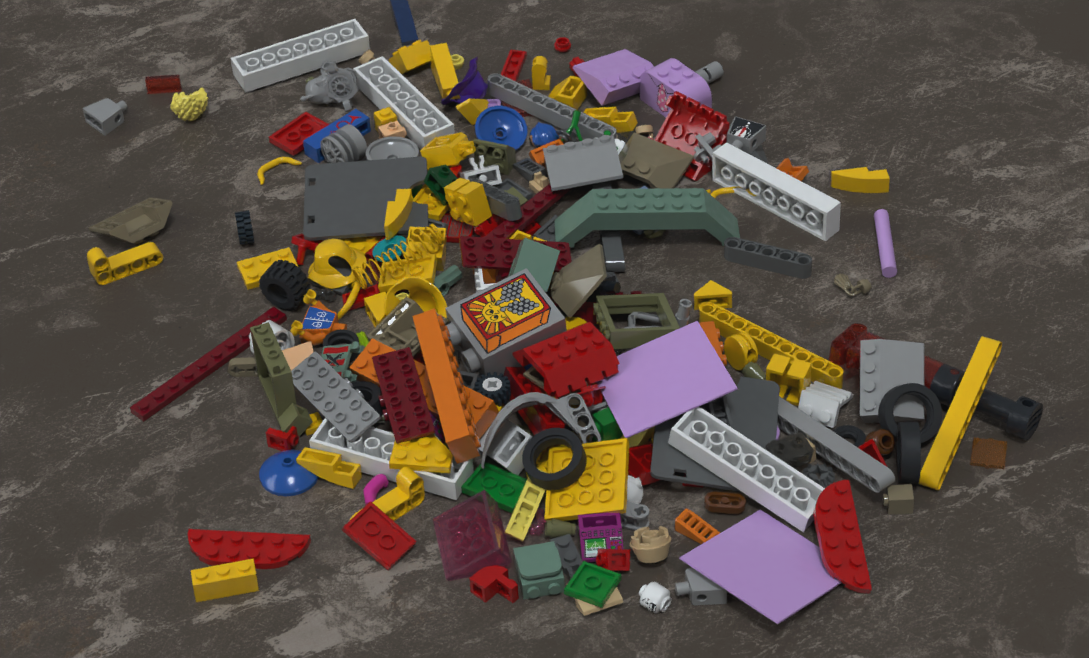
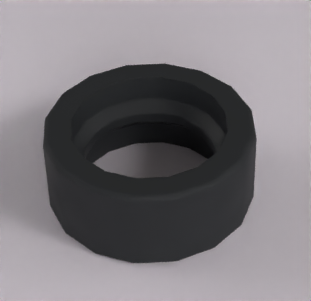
M335 330L325 336L323 347L344 343L351 344L355 341L359 342V338L350 330ZM352 353L349 363L354 361L359 354Z

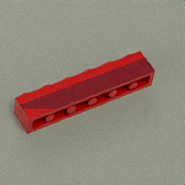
M505 367L504 377L507 376L508 380H510V401L527 393H542L536 384L523 376V373L526 372L524 367ZM533 405L518 411L534 435L549 428L565 427L564 422L546 405Z

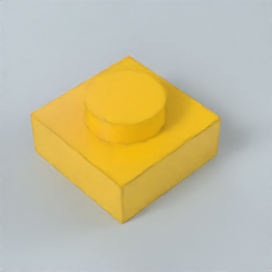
M319 412L309 414L312 423L304 431L306 436L314 434L323 420Z

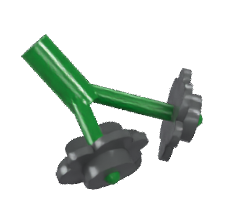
M574 110L571 125L568 129L556 130V133L559 135L558 138L564 143L577 141L576 134L572 132L574 128L579 142L583 140L578 128L581 114L579 110Z

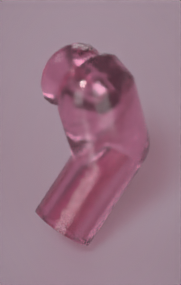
M537 509L535 514L536 524L530 525L531 535L539 536L543 533L546 521L543 509Z

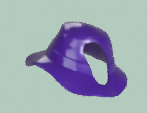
M478 57L470 61L466 76L452 88V91L446 98L441 100L442 105L451 102L460 104L469 98H484L488 90V84L484 82L477 70ZM460 95L459 99H451L454 96Z

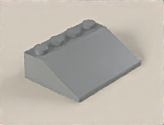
M603 135L596 139L587 138L580 142H567L564 145H550L547 148H543L546 170L552 191L623 178L613 135Z
M886 339L861 340L860 417L864 423H880L878 417L879 405L884 395L890 389L907 383H917L925 386L924 343ZM903 395L897 400L893 409L895 422L925 420V405L916 396Z

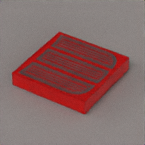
M445 214L440 222L447 223L448 225L446 242L459 243L460 236L473 237L475 226L454 220L451 214Z

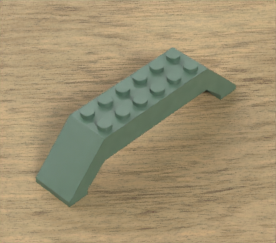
M703 188L592 189L554 220L555 242H568L569 247H574L576 242L593 230L705 229L720 240L722 246H724L726 238H740L737 218Z

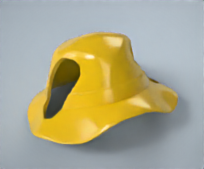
M340 239L325 240L319 243L315 249L314 262L309 267L307 278L326 288H340L356 281L353 271L349 276H343L328 263L329 258L339 256L345 259L353 270L357 266L362 268L363 262L367 263L366 257L361 250L349 247Z
M411 276L402 279L394 284L385 296L384 310L386 316L401 302L395 296V293L406 289L409 290L408 298L417 302L423 312L435 308L438 314L447 318L445 310L447 304L442 293L435 285L421 277Z

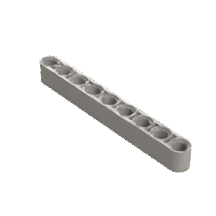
M494 73L488 76L489 95L563 130L570 127L573 113L576 109L500 74ZM581 112L578 128L582 139L600 138L606 130L610 131L611 136L613 135L614 139H616V128Z
M779 396L777 426L795 439L801 435L805 436L816 446V453L876 493H879L895 482V476L888 467Z

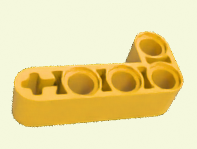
M148 242L108 258L102 249L95 247L88 251L87 260L89 270L99 285H106L159 265L163 261V254L155 243Z
M404 467L397 473L396 488L372 502L393 521L419 506L425 498L423 478L409 467Z

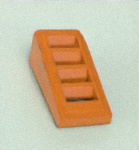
M687 508L675 519V531L700 544L720 534L718 530Z

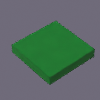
M583 561L564 588V594L603 608L622 577L619 573Z

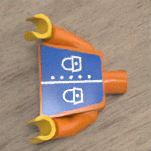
M309 289L303 297V301L313 306H309L302 323L297 320L292 323L290 332L293 336L300 335L301 344L311 341L312 346L323 344L325 336L332 331L347 330V324L339 323L338 314L328 309L319 300H315L316 292Z

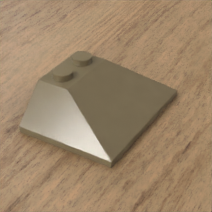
M637 133L632 134L618 154L623 178L625 175L648 183L651 189H673L694 159V156Z
M150 197L89 227V230L124 242L138 244L144 241L143 238L147 236L157 235L159 230L165 227L173 203L171 200Z
M598 244L564 266L558 273L555 272L552 275L550 281L552 298L570 318L607 277L601 244Z
M405 297L367 335V338L369 340L373 338L395 350L410 347L412 355L415 357L422 350L412 316L423 313V310L417 302ZM443 317L445 325H447L448 320L447 318Z

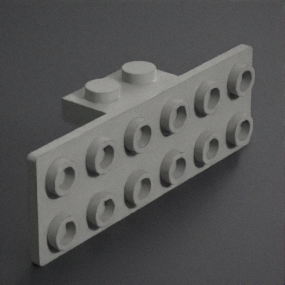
M316 351L291 371L294 386L350 443L381 419V416L364 400L363 394L358 389L354 390L352 383L347 378L343 379Z

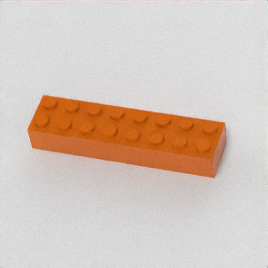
M435 308L414 315L412 317L446 443L457 464L480 456L478 448L481 447V443L475 434L477 429L474 420L470 416L472 411L469 403L466 401L468 397L465 388L462 387L463 379L457 369L459 364L456 356L453 354L455 350L452 342L449 340V337H451L449 329L445 326L443 316L438 315Z
M372 338L349 368L352 374L357 375V381L372 382L380 388L372 357L396 350ZM414 360L429 412L440 421L426 365ZM462 385L467 393L468 399L466 401L469 403L472 411L471 419L474 420L477 429L475 434L480 440L494 421L499 410L494 400Z

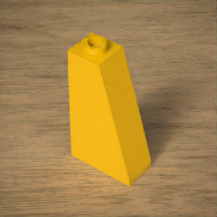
M447 43L430 45L431 70L442 99L446 98L452 91V88L459 83ZM460 95L454 96L451 99H459Z

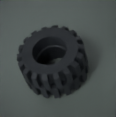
M286 260L275 261L259 279V288L266 299L272 305L285 311L296 309L303 301L307 291L311 289V285L305 272L294 263Z

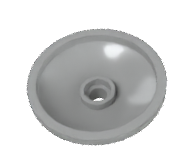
M403 137L381 138L372 142L367 147L368 149H366V160L419 157L418 146L413 141Z

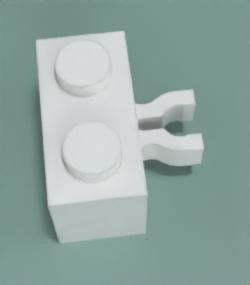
M483 155L479 156V168L472 157L469 158V162L473 166V170L460 173V177L466 180L476 178L490 185L502 183L499 166L490 165L484 167Z

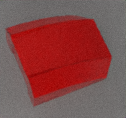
M653 443L629 447L628 475L634 478L640 477L642 486L660 480L653 478L650 474Z

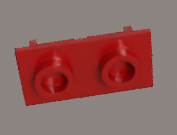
M493 213L492 217L488 218L491 224L485 220L478 226H475L474 232L480 235V237H485L506 219Z
M598 384L580 388L581 392L576 394L581 395L586 406L590 407L602 403L603 395L601 389L606 387H599Z

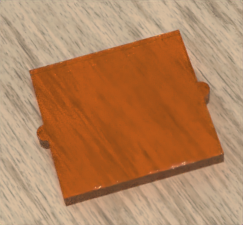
M974 438L970 465L985 467L986 469H1004L1007 441L993 440L992 438Z

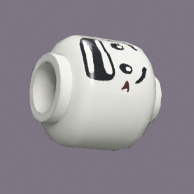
M657 582L645 584L639 591V596H641L640 604L655 614L665 612L672 601L670 591Z

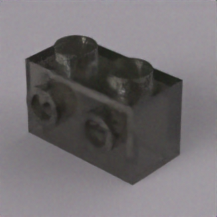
M803 432L789 434L783 439L770 441L766 444L765 450L793 468L811 462L814 452Z

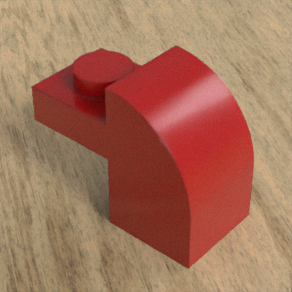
M497 565L487 566L469 578L471 593L485 603L497 593L511 603L519 599L518 584L513 579H509L508 569Z

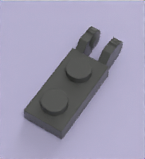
M570 534L550 539V542H555L562 563V571L570 581L574 575L573 571H577L583 560Z

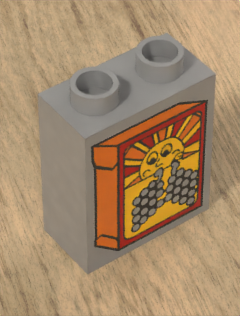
M527 268L445 308L448 324L445 326L448 327L451 336L449 340L452 342L453 347L459 345L463 350L460 353V357L466 370L471 373L478 371L480 375L484 374L485 376H487L488 372L491 375L494 372H497V375L500 373L504 375L505 367H521L522 365L512 356V352L567 330L565 317Z

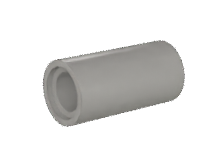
M714 61L695 71V73L700 75L709 84L722 77L724 71L720 63Z

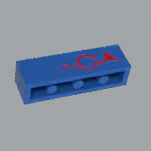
M354 109L303 140L305 155L317 163L325 160L321 150V140L331 133H335L336 130L347 124L354 126L364 136L371 131L370 117Z

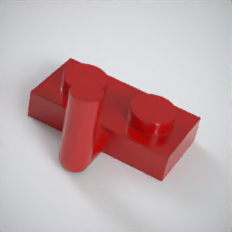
M302 233L292 236L291 243L298 245L297 264L303 265L306 249L313 250V253H315L317 245L324 240L308 241Z

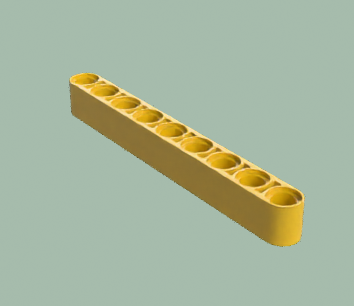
M712 302L700 304L699 323L714 321L715 327L719 328L720 335L725 338L739 332H745L754 340L758 355L771 360L775 353L790 357L791 361L798 359L812 363L811 382L818 381L842 389L843 369L840 366Z
M984 336L980 338L922 467L919 485L935 490L941 488L1002 348L1001 341Z

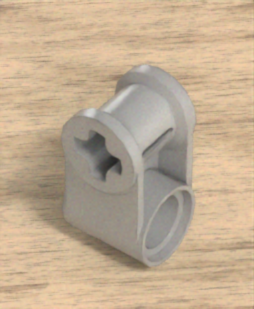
M627 501L626 514H620L621 526L631 530L649 526L650 522L647 519L649 508L643 504Z

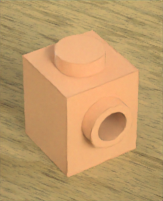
M398 121L378 127L379 139L385 137L405 138L407 136L404 126H401Z

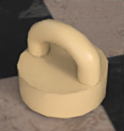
M368 49L360 57L359 63L365 64L370 59L374 60V53Z
M642 125L635 128L637 134H649V137L653 138V127L651 125Z

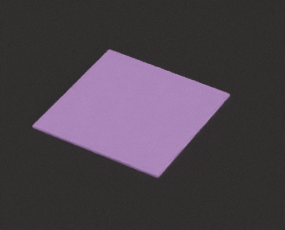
M698 321L618 355L617 358L620 363L618 364L619 373L608 378L604 377L603 380L596 382L599 387H606L601 389V392L625 438H629L738 389Z
M762 510L753 513L679 558L776 624L781 623L842 583L837 578L833 579L826 570L822 561L820 547Z

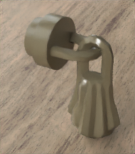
M837 274L834 278V284L841 287L849 296H855L860 293L865 295L872 289L868 279H861L857 281L856 286H853L849 277L845 274Z

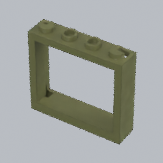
M664 293L596 296V303H593V314L596 315L597 324H600V331L604 333V336L614 349L636 348L680 328ZM637 311L644 313L656 312L662 327L616 329L610 314L633 313Z
M268 322L250 327L258 379L279 424L278 418L291 403L296 404L291 369Z

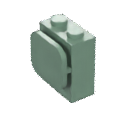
M524 238L520 242L508 277L527 268L541 288L547 293L560 251Z
M554 541L513 548L514 565L523 600L564 592L565 582L562 563Z

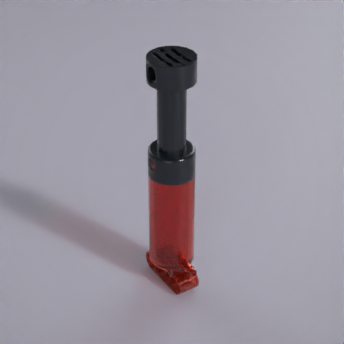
M854 323L831 342L828 360L838 366L847 363L846 368L860 370L861 340L884 338L867 332L865 325ZM924 355L925 386L933 391L941 405L949 408L965 372ZM984 388L975 410L1007 423L1006 430L1008 433L1024 440H1029L1035 433L1041 420L1043 404L1025 396H1021L1017 401H1014Z

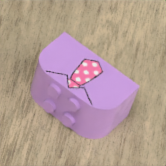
M670 58L640 75V100L665 118L671 109L665 103L669 95L673 96L675 91L686 95L687 98L690 97L700 102V106L704 104L712 108V94L707 82L700 75L674 58Z

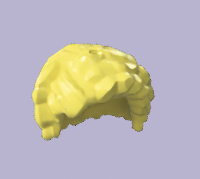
M200 88L189 95H185L184 92H180V94L176 92L173 95L170 108L183 121H194L206 110L208 104L207 93L204 88Z

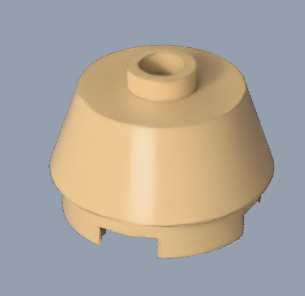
M649 526L634 531V536H631L630 546L640 562L656 563L668 556L671 536L665 527L659 526V530H649Z

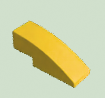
M616 107L586 108L583 112L616 128L617 133H632L638 124L634 111L618 112Z
M867 167L831 171L832 188L859 193L889 192L890 178L886 169L868 171Z
M397 189L395 201L387 202L384 223L386 240H390L397 234L409 217L413 204L411 189Z
M304 447L296 458V462L308 471L343 487L354 489L362 478L360 464L342 461L341 454Z

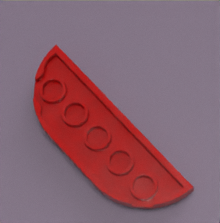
M837 481L827 486L821 492L814 507V522L822 561L833 579L837 578L845 584L847 589L870 594L872 587L850 481Z
M188 529V542L192 553L194 552L200 561L211 566L254 559L255 569L280 568L288 565V562L297 556L300 558L306 552L311 542L310 535Z

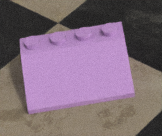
M623 49L574 65L573 69L603 106L640 93V75L654 66L651 62Z

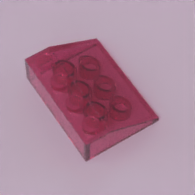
M485 489L433 518L444 572L448 581L471 577L477 571L487 566L497 565L505 567L512 563L498 503Z

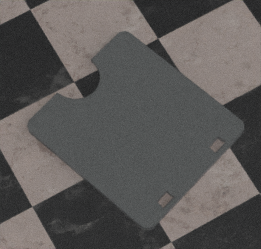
M407 157L307 166L305 169L304 238L308 241L385 235L384 223L387 202L395 201L397 189H413L420 184H425L424 179L427 175L426 158ZM310 181H316V185L310 186ZM413 201L409 217L397 234H408L409 227H429L428 204H419ZM309 219H315V223H309Z
M740 376V381L736 385L738 389L726 394L734 429L775 456L779 385L774 381ZM720 403L712 404L713 407L721 406ZM704 404L699 406L706 411ZM718 410V411H714V413H715V414H717V413H723V411H722V410ZM685 413L655 426L650 474L653 478L741 492L668 443L671 429ZM719 417L718 419L725 420V417ZM674 472L686 473V477L674 476Z

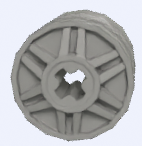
M350 124L344 125L336 130L335 133H331L321 140L322 154L328 163L359 161L366 156V149H368L363 135Z

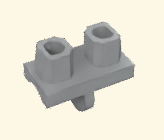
M709 132L704 136H701L699 133L695 138L698 140V145L701 149L699 147L694 149L696 152L694 159L698 162L703 160L706 163L708 156L713 162V152L720 148L721 144L712 149L710 146L716 142L712 133Z

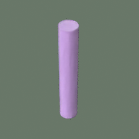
M879 209L874 213L881 270L884 277L891 278L897 274L889 214L886 210Z

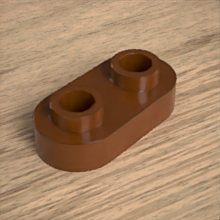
M710 492L704 498V506L710 512L739 514L746 508V499L738 493Z

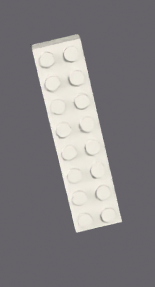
M352 19L232 57L233 75L245 92L253 91L320 69L325 62L335 61L338 63L362 56L370 49L369 36L358 21Z
M383 56L353 68L358 88L380 110L390 107L397 115L399 124L404 126L407 136L420 149L435 137L455 133L454 124Z
M727 142L713 152L712 181L723 187H741L733 188L734 193L824 241H827L839 231L840 201ZM746 188H749L750 191H751V193H753V194L756 195V196L750 195V194L746 191Z
M697 407L687 411L671 429L668 440L670 445L797 529L804 532L814 521V507L819 495L825 488L701 407Z
M325 418L309 440L311 449L341 454L342 461L360 464L362 473L373 476L384 474L387 476V480L396 482V476L400 470L389 468V461L395 442L394 434L391 432L370 427L355 441L350 443ZM453 457L450 473L414 472L423 478L424 491L457 500L462 492L461 486L474 472L473 458L457 464Z

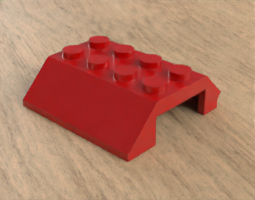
M675 91L673 96L669 95L665 103L671 109L656 138L653 139L648 136L652 140L694 156L696 153L694 149L696 147L701 149L698 145V140L695 138L696 135L700 133L701 136H704L711 132L716 142L710 147L713 149L719 144L722 146L727 142L729 122L726 115L718 111L714 112V109L704 104L700 106V102L690 97L687 98L686 95ZM708 156L706 163L703 160L698 162L693 159L683 175L697 181L712 170L713 162Z
M591 322L578 325L512 352V356L523 367L528 364L533 365L544 377V391L549 396H555L557 399L570 394L569 388L571 392H575L582 387H586L587 384H594L603 380L604 377L608 378L619 373L618 364L620 363L612 344Z

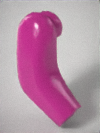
M377 474L367 483L363 490L365 505L370 501L374 502L379 490L383 486L385 488L388 486L389 482L386 475Z

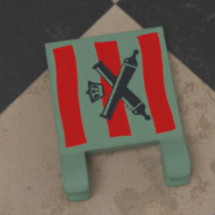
M357 341L351 344L324 346L321 357L343 379L347 378L350 382H356L357 375L352 374L347 369L351 354H360L365 346H360Z

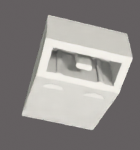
M506 420L495 434L486 455L511 473L519 475L524 468L522 462L523 451L532 436L514 423ZM490 427L480 439L481 447L478 449L482 452Z

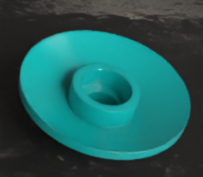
M395 235L390 240H386V238L381 240L373 248L372 254L374 259L376 255L381 257L382 252L387 253L388 248L394 250V245L400 246V242H406V238ZM402 242V249L405 252L407 246ZM395 246L396 253L400 257L402 255V251L397 246ZM389 250L392 260L396 259V255ZM383 253L384 261H390L387 255ZM376 257L377 261L382 262L380 258Z

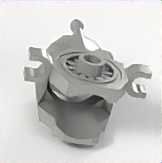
M335 61L331 62L327 66L328 69L322 71V75L306 83V96L300 98L302 102L309 99L315 104L343 102L345 111L352 109L353 103L350 98L359 89L356 84V75L353 69L349 67L342 69L337 67Z

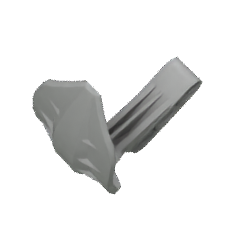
M532 392L518 396L508 402L491 424L485 439L481 468L484 469L488 448L503 423L511 415L533 405H546L578 435L581 444L587 443L586 437L589 435L594 436L597 442H600L601 436L582 396L573 393L556 399L547 394ZM570 399H577L580 404L579 407L576 409L569 406ZM579 417H585L588 420L586 427L578 425L577 419Z

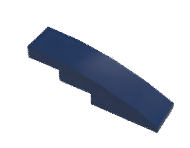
M390 0L402 46L411 45L418 41V36L408 0Z

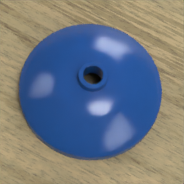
M492 106L482 111L475 123V135L479 140L508 145L515 148L516 151L526 140L527 125L524 118L514 109L506 106Z
M285 450L270 456L262 464L259 471L261 485L268 492L278 496L302 494L316 484L319 476L296 462V458L301 453L299 450Z

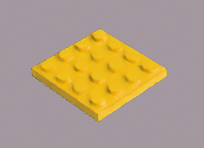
M622 438L582 444L587 458L585 470L580 478L570 486L559 490H546L545 521L551 520V518L561 521L576 520L578 515L626 514L629 461L628 439ZM568 446L549 448L547 473H556L567 467L572 460L573 450Z

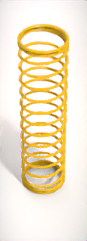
M431 223L429 227H425V232L419 230V236L413 234L412 239L407 237L406 242H400V246L395 244L394 250L388 248L387 253H381V257L376 255L375 261L369 259V265L363 262L362 268L360 266L353 268L352 271L357 282L360 283L363 289H367V283L362 273L358 270L360 268L370 285H373L365 271L364 264L370 268L374 278L379 282L376 273L371 267L370 260L376 264L380 274L385 278L376 257L382 260L386 270L391 274V270L384 261L383 253L387 255L392 266L397 271L398 268L390 257L389 250L396 255L398 262L404 267L402 260L396 253L395 246L402 251L404 258L410 264L408 256L402 249V242L408 247L413 259L416 260L414 252L409 247L408 239L414 243L419 255L423 256L420 248L415 243L414 235L420 239L423 248L429 253L426 244L421 239L420 232L426 235L429 244L435 249L432 240L427 235V228L441 246L444 244V239L439 229Z

